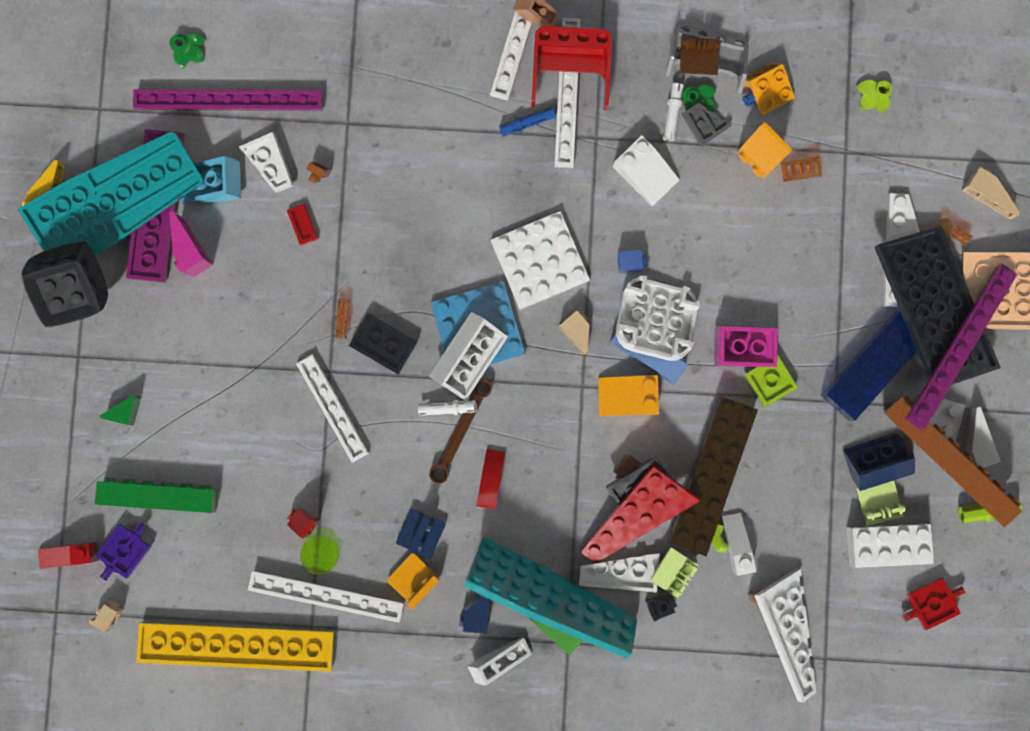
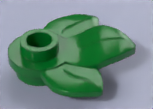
M189 33L185 36L182 34L173 35L170 38L169 44L174 51L173 59L175 63L185 68L188 61L195 63L203 62V53L199 47L205 43V39L196 33ZM177 40H181L183 45L177 46L175 43Z
M705 84L697 88L693 86L687 87L682 93V100L686 104L685 111L696 103H700L708 111L715 112L714 103L710 98L716 93V90ZM691 92L694 93L695 96L693 100L689 97Z

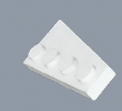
M660 553L580 565L579 586L657 592V584L650 581L659 566Z

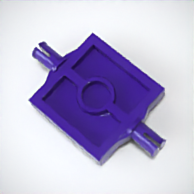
M142 522L138 524L134 531L119 524L98 551L96 557L103 561L107 567L100 575L103 580L107 581L112 572L119 573L125 579L129 578L152 546L146 543L140 536L147 527Z

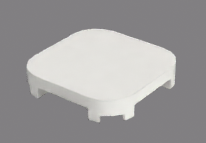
M639 276L628 282L622 293L616 325V337L625 349L669 361L680 360L692 349L694 344L692 341L697 310L700 307L699 300L690 291L691 288L686 286L679 288L647 280V276Z

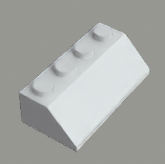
M471 312L429 377L466 401L508 336L484 318Z

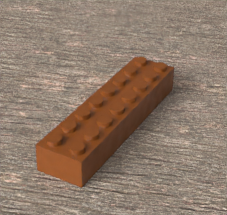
M900 395L884 410V414L1005 528L1022 512L1019 508L1021 503L1012 494L1006 495L1004 493L1006 489L996 479L991 481L989 479L991 475L981 465L976 467L973 464L975 460L966 451L961 453L958 450L960 448L959 444L951 437L945 438L943 435L946 432L936 423L932 425L929 422L925 429L920 430L907 421L905 417L914 402L907 395L904 398Z

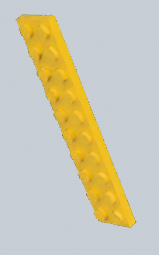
M140 622L138 627L136 663L331 672L334 631Z

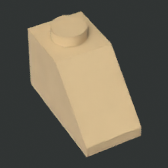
M576 310L559 325V328L576 348L585 355L588 352L589 319L583 312L579 313Z

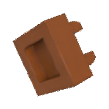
M316 161L309 162L306 170L312 172L308 180L315 184L316 182L319 183L321 178L329 177L331 169Z

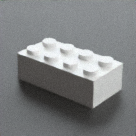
M912 523L846 527L849 566L862 568L934 564L931 524Z

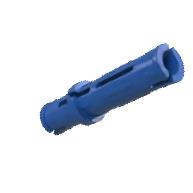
M551 106L522 118H514L509 123L499 125V130L502 137H505L515 132H523L528 127L554 119L556 115Z

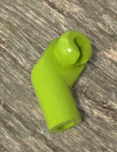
M719 524L714 534L712 545L716 551L726 552L728 544L721 537L724 526Z

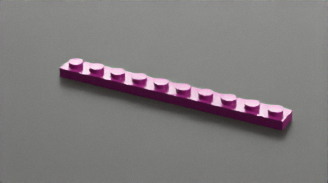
M133 89V109L323 111L322 90Z
M1003 263L999 264L905 417L907 421L920 430L925 429L1018 275Z

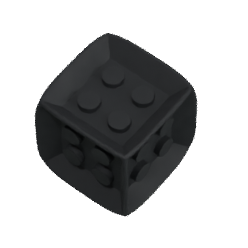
M75 242L38 253L29 258L22 269L21 275L25 291L35 313L45 327L60 326L88 318L102 311L108 299L106 280L97 258L87 242Z

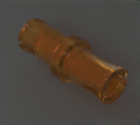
M338 299L337 316L334 319L336 321L334 337L347 339V324L350 322V317H348L350 300Z

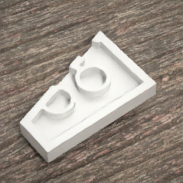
M271 132L239 146L274 192L278 193L294 186L275 133Z

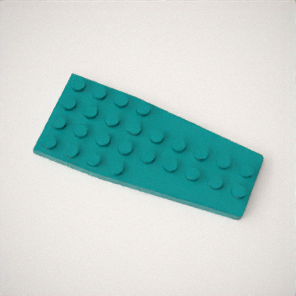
M170 132L61 183L17 210L43 251L75 242H87L95 256H97L204 183V179L178 135Z
M482 538L464 582V587L517 613L626 659L630 657L633 652L637 618L554 573L545 565H540L530 560V558L514 552L510 548L497 544L491 539Z

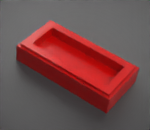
M301 204L288 209L287 213L299 245L303 246L318 240L306 205Z

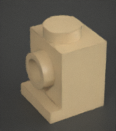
M109 600L97 609L95 613L97 617L90 619L88 623L106 633L112 630L123 609L119 607L117 602Z

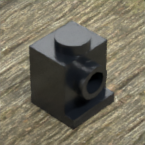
M667 592L645 601L654 622L676 613L674 610L677 607L676 601L673 596L669 597ZM661 604H666L665 610H660Z

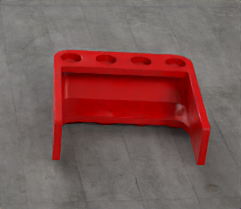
M539 27L536 30L534 42L531 107H535L536 80L539 73L543 71L595 73L602 76L604 79L603 111H607L609 106L612 45L610 32L605 29Z

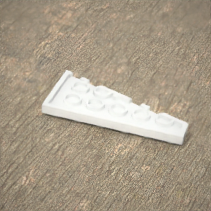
M888 194L886 242L919 233L909 194ZM884 272L883 307L899 308Z
M794 569L754 596L797 701L804 702L817 692L814 669L811 668L809 657L812 656L811 648H808L807 638L810 637L806 607L802 601L804 589L803 586H800L799 576H802L801 569Z

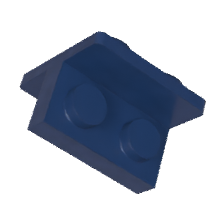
M412 508L409 511L396 544L407 548L408 552L412 554L418 553L430 559L446 523Z

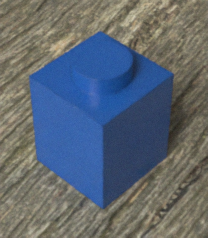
M642 250L619 251L617 254L619 273L641 272L643 266H646V256L642 255Z

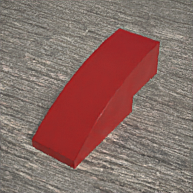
M486 449L476 507L496 510L505 452Z

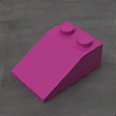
M172 210L169 214L173 256L176 259L174 264L180 272L183 271L185 275L188 274L195 277L213 264L184 218Z
M727 326L715 328L714 366L777 367L778 328Z

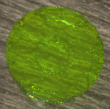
M323 535L314 536L308 539L302 546L300 552L301 562L310 573L317 575L325 574L337 565L339 548L330 537Z

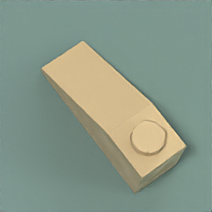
M979 167L972 172L962 191L1010 220L1019 216L1020 212L997 176L992 174L991 170Z

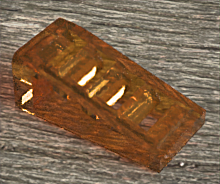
M819 156L781 163L783 182L822 177ZM811 163H814L815 172L811 173ZM804 164H806L808 174H804L803 172ZM799 165L800 175H796L795 166ZM791 166L792 171L791 177H788L787 167Z

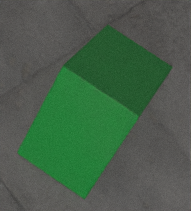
M132 395L99 416L101 419L134 426L141 399L139 396Z

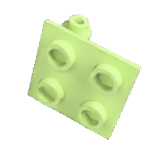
M895 481L863 491H859L856 488L866 526L904 517L905 506L900 504Z
M670 547L650 581L678 598L680 595H683L682 593L686 588L684 585H689L686 583L687 580H692L689 577H693L695 572L698 571V564Z

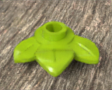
M869 79L861 82L856 87L863 94L859 103L860 109L870 110L876 107V110L881 114L889 108V96L892 93V86L889 82L884 80L875 82ZM879 88H883L885 92L881 93Z

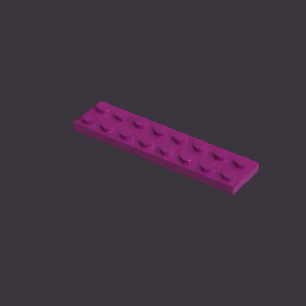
M145 129L143 145L170 133V131ZM174 132L184 145L185 135L180 132ZM176 203L131 233L126 272L127 279L166 283L171 246L169 212L172 210L175 212Z

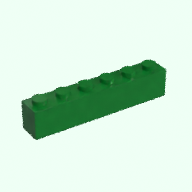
M104 477V481H97L95 505L214 513L216 512L218 489H212V485L200 484V488H196L191 483H181V486H173L174 482H162L161 485H154V481L142 480V484L135 483V479H123V482H116V478Z

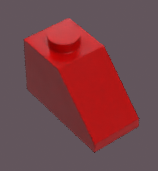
M297 508V510L293 509L289 514L287 526L300 538L304 539L311 535L320 520L303 508Z

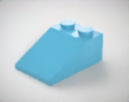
M222 156L194 163L202 175L204 183L183 197L182 204L225 202L240 199V161Z

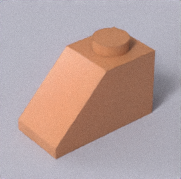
M517 0L513 8L523 19L539 26H554L559 15L544 0Z

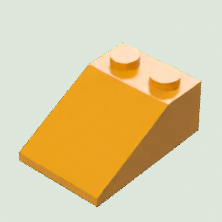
M764 122L737 153L744 163H748L752 167V171L756 176H761L764 179L784 160L792 149Z
M658 375L598 378L599 416L659 414Z

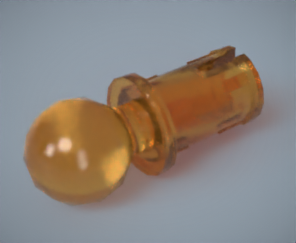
M942 218L937 223V227L942 226L944 233H950L949 238L956 239L964 246H967L973 238L972 235L959 228L958 224L954 227L952 221L948 218Z

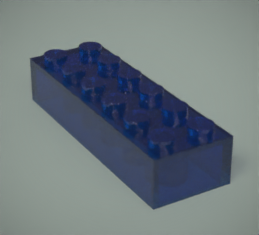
M900 310L895 311L820 395L848 421H856L916 353V348Z

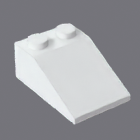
M642 135L613 165V168L652 207L679 181V178L658 151Z

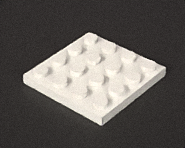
M561 211L491 239L492 246L519 310L590 281Z

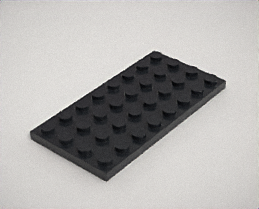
M942 226L884 242L874 247L928 380L974 305ZM985 330L952 385L1001 368Z

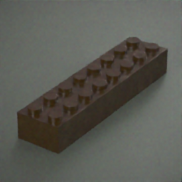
M722 396L717 398L686 486L689 491L700 498V501L676 515L667 539L668 543L707 557L758 409Z

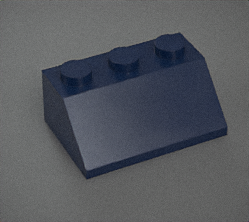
M898 432L843 449L851 477L859 491L915 474V457Z
M478 594L467 603L465 609H462L459 626L463 627V632L487 634L490 599Z

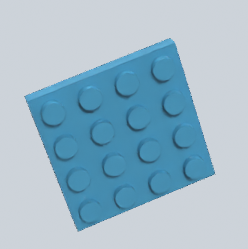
M504 281L431 302L444 351H446L469 314L473 312L508 336L490 365L525 355Z

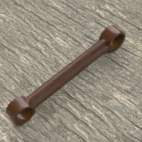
M481 378L478 382H485L488 386V393L479 395L477 386H475L473 389L474 393L470 401H476L477 411L483 399L492 392L491 383L484 378ZM463 413L438 465L433 466L429 471V477L432 482L441 484L447 481L449 477L448 468L476 413ZM437 467H441L445 471V478L442 481H436L437 479L434 477L433 470Z

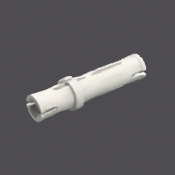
M672 83L670 99L667 102L669 107L663 136L665 141L667 139L671 142L675 141L679 110L683 103L681 101L683 84L678 86L679 83Z
M454 400L453 402L418 405L419 416L460 415V413H476L477 411L475 400Z

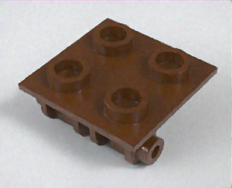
M681 37L680 73L718 75V50L720 49L721 41L717 38Z

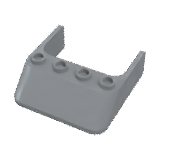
M677 25L668 56L665 76L669 77L673 63L680 64L681 37L717 38L721 41V46L718 50V72L735 77L737 79V94H741L748 69V42L740 38L703 29Z

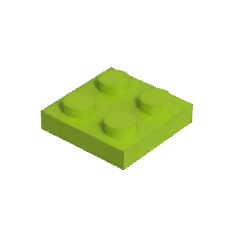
M778 355L777 367H756L744 374L763 408L798 388Z

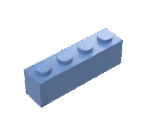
M616 334L610 341L611 344L672 385L676 384L688 366L684 358L677 361H669L625 349L619 343Z

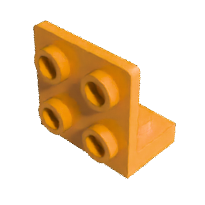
M772 62L746 76L744 86L751 88L761 115H765L795 98L784 65L781 63Z
M411 553L387 579V582L408 601L407 606L413 610L441 578L416 554Z

